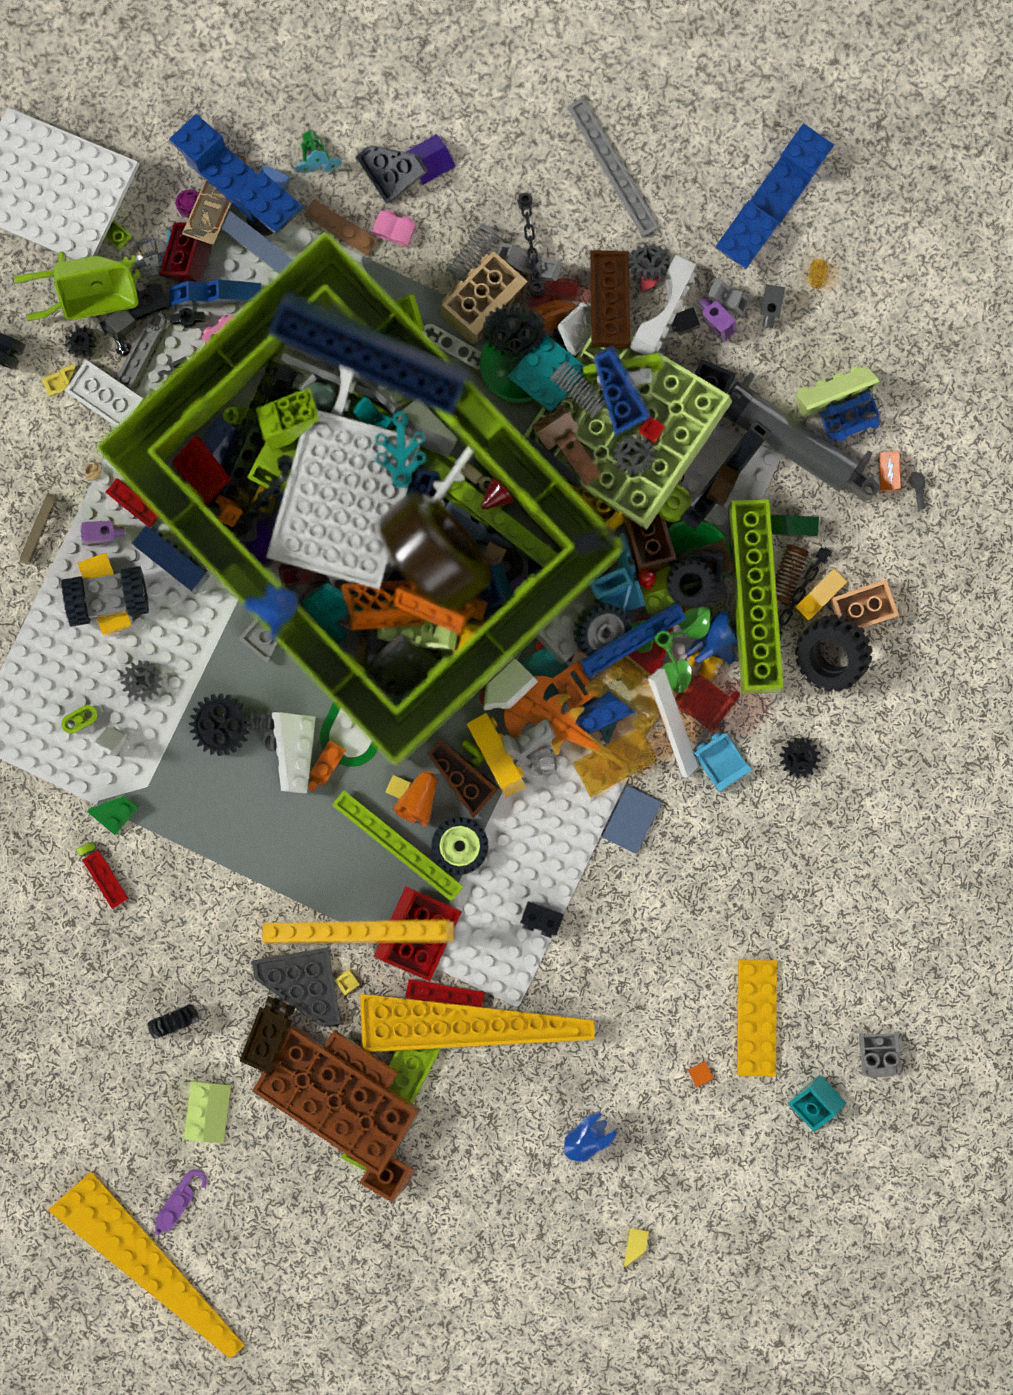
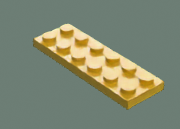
M738 960L737 1076H776L777 960Z

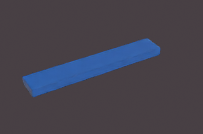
M675 602L582 659L580 663L586 676L591 678L653 640L659 632L667 631L684 621L686 617L681 606Z

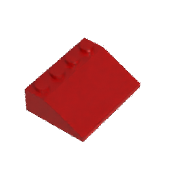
M405 886L390 921L447 920L454 923L455 928L462 911ZM379 943L374 957L430 982L447 943Z

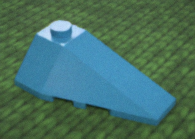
M621 533L619 540L622 542L623 547L618 559V569L625 567L633 584L625 613L643 609L645 602L639 581H636L635 568L630 560L631 555L625 534Z

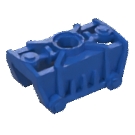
M861 392L857 398L839 405L830 404L826 407V410L819 412L829 440L842 442L847 439V436L870 427L875 429L880 426L881 417L872 392ZM871 400L864 408L857 407L858 404ZM848 410L854 412V418L851 421H847L844 416ZM866 411L875 412L876 416L868 419L860 418V416L864 415L863 412ZM839 413V415L835 416L836 419H824V416ZM835 423H838V425L842 424L839 430L829 433V429Z

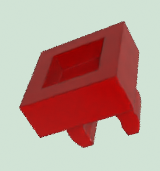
M649 416L638 433L656 443L666 427Z

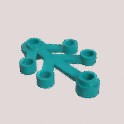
M397 412L393 416V423L397 426V448L388 440L385 434L380 433L375 437V442L378 445H382L397 459V468L388 460V456L384 453L377 454L375 460L392 474V482L395 486L405 488L411 482V473L426 461V455L423 452L415 453L414 460L407 467L405 460L420 444L426 441V436L421 432L415 433L412 442L405 448V427L409 424V416L404 412ZM398 416L403 417V421L401 423H398L397 421ZM418 435H422L423 437L421 442L417 441ZM380 436L384 437L383 443L378 441ZM422 454L423 460L419 462L417 456ZM381 455L385 457V460L382 463L379 461V457ZM401 474L404 475V480L402 482L398 480V477Z

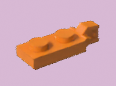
M329 740L310 772L309 778L311 782L308 785V790L315 792L318 785L324 786L346 752L344 748Z

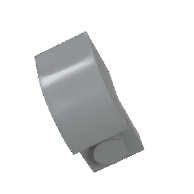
M717 278L708 294L711 302L718 301L724 309L740 316L744 315L751 301L746 294L730 288L725 282Z

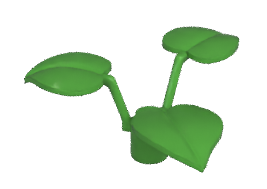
M698 607L684 612L686 619L678 624L684 631L671 632L670 634L666 631H661L653 640L636 649L638 652H648L652 649L653 642L666 649L672 663H666L662 669L665 670L671 690L677 694L682 693L690 684L692 669L686 660L675 661L670 651L674 644L673 637L685 635L686 633L691 639H701L706 636L710 629L709 608ZM640 620L631 624L632 629L646 620Z

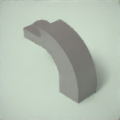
M501 243L497 254L514 270L530 276L533 267L528 262L527 252L515 245ZM530 254L532 261L533 258L535 259V255ZM538 257L536 271L540 273L542 281H557L563 263L557 260Z

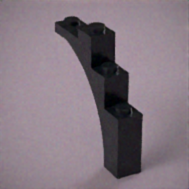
M755 421L723 464L741 472L771 432ZM720 468L680 518L687 526L692 527L694 530L698 528L716 505V503L705 497Z

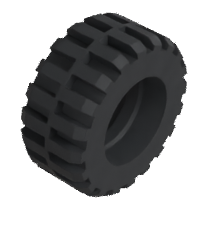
M838 615L820 617L810 624L797 640L796 645L798 647L795 649V655L798 658L796 659V664L801 667L799 671L802 675H806V680L809 683H815V687L818 689L824 687V690L829 692L833 689L836 692L848 689L856 684L869 669V664L872 661L870 654L873 652L872 646L868 645L870 642L869 636L864 635L865 630L862 627L859 628L856 625L857 622L854 620L848 621L846 616H841L840 618H838ZM828 639L839 643L847 654V666L837 667L827 662L821 654L820 641Z

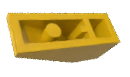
M833 569L794 610L808 622L847 581Z

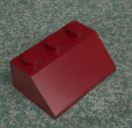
M174 222L159 275L181 283L187 281L202 282L213 245L183 235L182 232L187 222Z

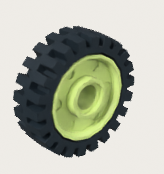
M462 817L452 818L442 823L435 831L431 843L432 854L437 864L445 871L457 875L468 874L478 869L485 861L489 847L486 833L482 827L475 821ZM459 840L465 843V849L461 852L456 851L454 847L455 843Z

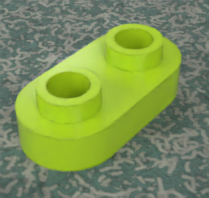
M84 705L62 719V729L69 734L77 733L97 720L98 711L91 705ZM90 711L92 713L91 718H86V712ZM70 721L75 722L73 728H70L68 725Z

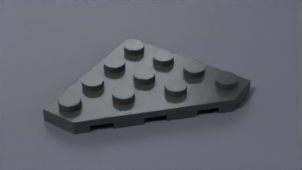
M328 947L252 960L254 977L260 984L295 1006L297 1010L311 1018L321 1027L341 1024Z

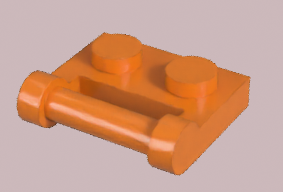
M577 661L553 678L555 679L553 685L559 694L571 695V698L566 701L570 709L580 707L600 693L598 687L595 688L581 668L580 661ZM575 671L589 691L587 695H584L570 673Z

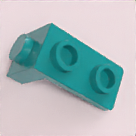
M363 397L356 405L354 413L362 423L390 430L394 425L393 419L379 412L367 397Z

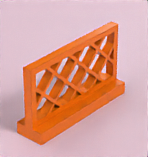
M410 581L381 582L380 589L362 584H342L341 590L350 615L349 625L351 630L424 625L426 619L401 608L393 610L389 607L391 602L395 603L397 588L400 586L410 587L413 591L416 587ZM390 588L395 594L391 596L383 590ZM372 589L377 594L373 597L365 591ZM353 590L357 592L359 595L357 598L351 596L348 591ZM379 595L389 600L386 605L377 599ZM361 596L371 601L368 606L359 601ZM374 603L382 608V610L375 611L370 607ZM356 604L364 609V611L355 612L353 606Z

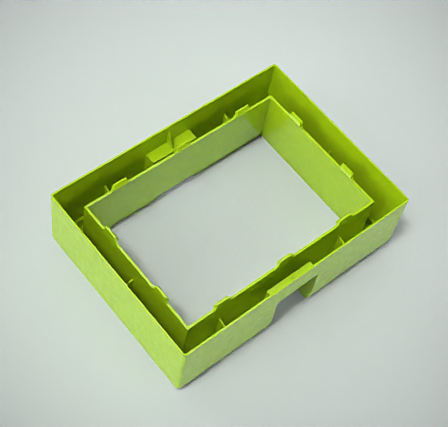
M327 233L322 234L97 445L99 453L243 605L248 598L267 597L266 592L270 582L273 584V588L283 589L285 586L268 568L263 569L202 504L203 500L186 482L183 484L163 462L269 364L270 360H273L282 351L284 344L287 342L269 335L280 304L287 292L325 309L331 306L342 317L453 365ZM466 380L451 415L431 406H428L429 410L442 420L448 430L450 429L454 432L458 441L465 448L468 446L474 448L472 456L493 478L499 480L507 488L513 499L563 552L538 576L530 577L515 592L516 596L452 657L443 659L428 674L430 677L398 708H395L364 675L366 672L349 654L346 656L298 605L293 617L280 626L275 638L395 765H401L530 644L548 624L578 598L596 579L601 577L619 559L623 547L622 542L616 537L615 543L610 547H604L584 554L578 553L577 545L574 541L576 536L579 539L581 536L594 534L593 531L607 526L468 380ZM603 530L600 532L599 537L610 535L612 532L610 530ZM613 538L600 541V543L608 544ZM250 611L270 633V623L262 620L258 615Z

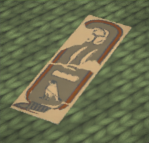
M235 154L248 165L250 158ZM206 179L182 234L214 245L231 202Z

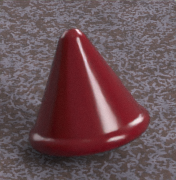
M495 478L490 480L481 503L482 510L513 504V497L510 492Z

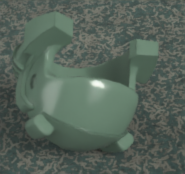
M316 379L315 383L309 386L316 410L330 414L336 404V392L330 384Z

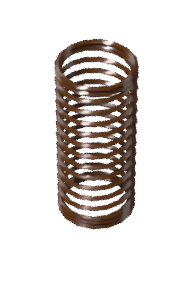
M787 544L786 549L784 550L786 553H784V557L781 558L783 561H781V565L778 566L780 569L777 570L778 573L776 574L777 577H775V583L786 585L792 589H797L796 587L786 583H782L777 579L787 581L794 585H798V583L784 579L778 575L789 577L795 581H799V579L789 575H785L780 571L791 573L794 576L801 577L799 574L787 571L781 567L789 568L793 571L802 573L801 570L786 566L783 563L794 565L797 568L804 569L802 566L790 563L784 559L792 560L796 563L805 565L804 562L789 558L786 555L794 556L800 560L807 561L805 558L791 554L787 551L795 552L805 557H808L809 551L795 545ZM776 584V588L784 589L788 592L795 593V591L780 587ZM776 589V592L785 594L786 596H789V597H794L793 595H791V594H789V593L782 592V591H779V590ZM776 594L777 600L781 601V604L790 606L792 599Z

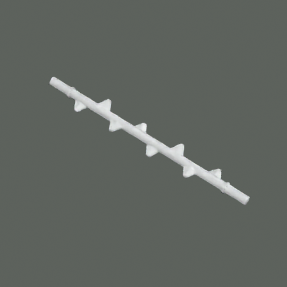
M468 446L460 459L456 461V465L444 482H434L433 484L437 490L433 498L443 506H445L442 498L452 483L465 479L461 470L474 452V448ZM390 565L386 566L382 582H387L397 565L392 568ZM371 590L369 594L372 596L376 592Z

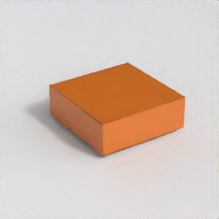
M705 1061L688 1069L696 1087L714 1079Z

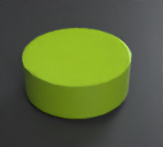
M92 841L77 848L76 852L81 856L94 850L96 846Z

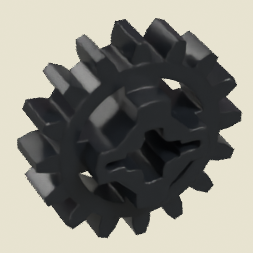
M795 737L793 738L794 743L787 741L788 747L783 746L781 748L785 752L779 754L780 757H783V760L779 763L785 764L783 771H790L788 776L795 773L796 779L800 777V774H802L803 778H807V772L813 775L812 769L819 768L816 762H821V759L817 758V755L821 754V752L815 751L817 745H810L812 740H808L806 743L804 737H801L800 741ZM796 745H803L801 750L791 749ZM809 750H810L811 753H812L813 760L809 759V756H808V751H809ZM803 753V758L805 759V761H800L798 763V758L795 757L796 755L794 754L799 755ZM787 756L792 758L793 763L791 766L788 763ZM802 765L809 767L803 771L797 770Z

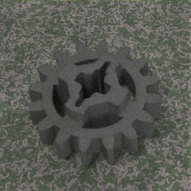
M644 243L643 248L638 245L637 251L632 250L631 255H629V269H631V273H637L636 278L643 276L644 281L647 278L654 281L655 276L660 279L661 273L666 275L667 269H669L670 257L667 255V251H661L662 246L655 248L654 243H652L651 247H648L646 243Z
M632 434L629 436L630 439L622 437L624 442H617L619 448L613 449L614 453L617 454L613 456L614 461H617L615 463L616 467H621V473L627 471L628 476H631L632 472H634L636 477H638L640 471L646 474L645 468L651 469L652 467L649 463L655 462L652 455L656 453L652 450V443H648L646 437L641 439L640 434L636 438ZM637 444L644 446L645 449L639 448ZM636 452L635 458H632L633 453ZM623 462H629L631 464V467L625 465Z
M138 660V665L132 662L131 669L125 667L127 674L121 675L125 678L124 681H121V684L126 685L123 691H129V698L134 695V701H138L139 697L142 702H145L146 697L152 700L153 693L159 694L156 689L162 688L159 682L163 681V678L158 677L161 671H155V664L149 667V661H146L144 665L141 660ZM140 668L146 669L143 673H137L135 671ZM152 674L154 676V686L151 684L150 680ZM130 676L133 678V685L131 687L129 684ZM135 676H138V677H141V678L146 677V678L144 679V681L146 682V684L148 685V687H147L146 685H143V684L138 685V684H139V680H138V678H136ZM141 689H146V690L149 691V692L144 693V694H138V693H137V692H139Z

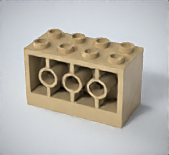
M494 251L490 255L486 254L480 261L481 265L477 269L475 267L472 268L467 274L468 278L464 282L461 280L455 286V291L452 295L447 294L441 301L440 316L473 346L483 337V323L485 322V317L489 316V312H495V307L502 309V304L509 307L510 302H512L514 305L525 294L528 281Z

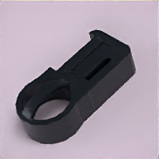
M602 527L593 531L594 534L579 537V539L576 536L574 541L577 545L578 553L584 554L612 546L616 541L615 532L609 527ZM603 530H610L612 532L610 535L599 537L600 532ZM613 538L608 544L600 543V541Z

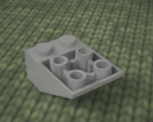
M415 400L401 411L409 416V424L405 427V435L413 437L415 433L421 432L426 436V441L420 444L421 447L447 457L450 456L458 439L454 432L450 429L448 430L442 420L429 410L428 405ZM399 416L398 423L403 421L402 416ZM418 435V436H417V438H418V439H421V441H422V439H423L422 435Z

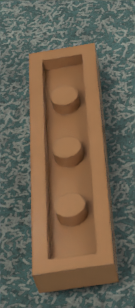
M313 199L304 213L305 217L366 256L370 254L378 242V239Z

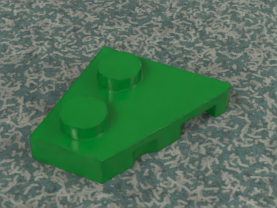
M123 794L95 807H90L87 812L116 835L139 808V805L129 796Z

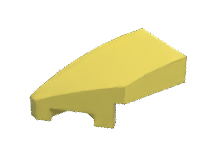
M75 364L60 369L59 372L42 379L49 397L65 391L74 373Z
M629 1229L624 1267H628L646 1252L649 1231Z

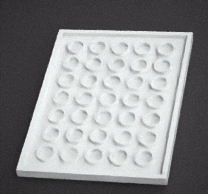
M7 107L0 121V228L56 253L62 251L66 257L73 260L96 256L140 164L135 160Z
M317 410L319 420L300 436L266 558L380 589L389 553L379 536L378 522L382 515L406 495L408 486L405 488L395 486L392 482V474L383 465L376 462V455L384 453L388 456V460L397 468V459L382 445H378L375 442V437L380 433L385 434L388 440L397 448V432ZM405 435V448L412 442L413 437ZM380 436L378 441L383 443L384 437ZM419 446L405 460L406 467L414 460V454L418 452ZM383 455L379 457V461L382 463L385 460ZM403 474L398 477L400 482L404 480Z

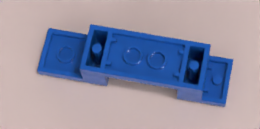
M197 114L169 138L170 143L183 153L187 165L203 179H206L251 221L254 222L258 219L275 235L303 210L302 205L263 171L257 174L226 147L222 135Z
M803 123L750 201H747L717 243L715 249L746 270L817 173L823 161L834 147V144Z

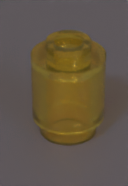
M821 259L812 260L807 283L811 285L810 287L821 289L822 286L826 285L829 268L827 261Z

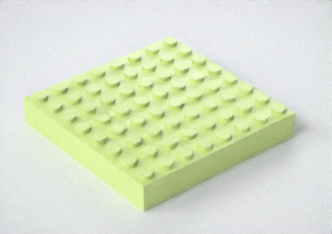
M630 335V347H631V344H632V342H633V340H634V337L631 336V335ZM590 336L576 359L583 365L589 366L595 363V355L606 348L591 347ZM615 348L621 360L645 356L630 348ZM655 351L653 354L660 355L663 369L651 371L652 382L641 383L637 389L650 411L649 416L663 424L666 428L656 443L648 440V443H652V450L656 454L652 455L655 462L649 463L652 468H645L646 474L640 471L638 477H636L634 472H632L631 476L627 475V471L621 473V467L617 468L615 465L617 461L613 459V456L617 455L613 449L619 448L617 442L623 443L622 437L630 439V434L636 438L646 419L615 435L607 404L593 418L588 415V412H585L586 408L582 409L583 405H578L580 401L575 403L576 399L572 400L573 396L569 397L568 395L557 407L558 409L564 405L579 427V430L574 435L601 473L600 477L585 486L558 444L549 449L579 480L581 489L646 530L732 403L728 394ZM584 376V380H583V381L580 383V385L575 389V391L586 381L585 376ZM598 381L587 382L584 385V387L579 391L580 393L589 383H591L588 389L583 393L584 395L592 386H594L593 390L587 395L588 397L597 389V392L591 397V399L588 402H590L600 392V395L595 399L591 406L602 395H604V392L600 390ZM604 397L595 406V408L605 399ZM542 407L524 436L546 448L532 428V425L550 414V412ZM571 442L566 447L569 450L575 445ZM637 444L639 448L645 449L644 446ZM636 452L633 453L632 458H635ZM623 462L625 465L631 467V464L629 462Z

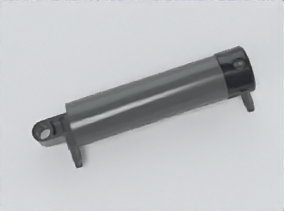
M752 372L745 377L743 382L737 380L727 393L732 403L723 417L734 424L736 423L746 431L757 421L771 432L764 443L836 491L840 492L844 487L865 501L871 500L879 490L878 483L863 473L871 459V451H867L860 462L749 388L755 376ZM865 487H870L872 493H867Z

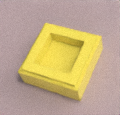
M393 775L385 793L400 799L411 783Z
M350 969L334 979L344 995H347L361 985Z

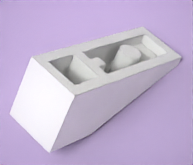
M115 725L113 728L107 727L96 739L93 746L110 755L117 756L127 738V735L123 734L125 730Z

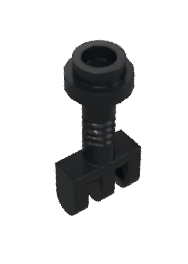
M102 321L99 322L104 334H108L105 330V324ZM113 336L118 346L116 353L121 357L127 356L131 349L128 343L125 344L122 338L118 341Z

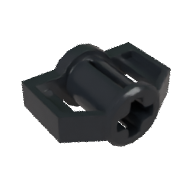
M183 308L179 313L170 315L171 325H182L189 329L193 328L196 323L206 322L204 312H194L190 308Z

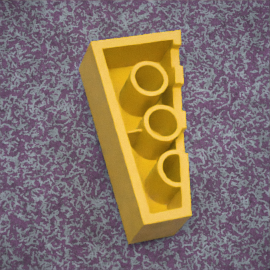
M487 713L466 723L505 798L526 788L522 779L525 775L520 766L516 767L513 763L515 758L507 754L501 740L504 736L502 733H497L495 728L498 725L494 718H489Z

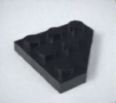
M370 145L356 156V159L386 204L391 203L428 172V169L416 154Z

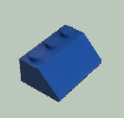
M620 678L599 687L600 693L580 706L584 707L585 710L580 714L576 722L588 734H592L636 713V709Z

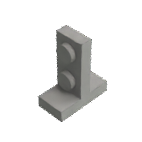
M544 719L516 739L505 735L501 740L507 754L527 766L533 762L530 753L556 737L550 721Z

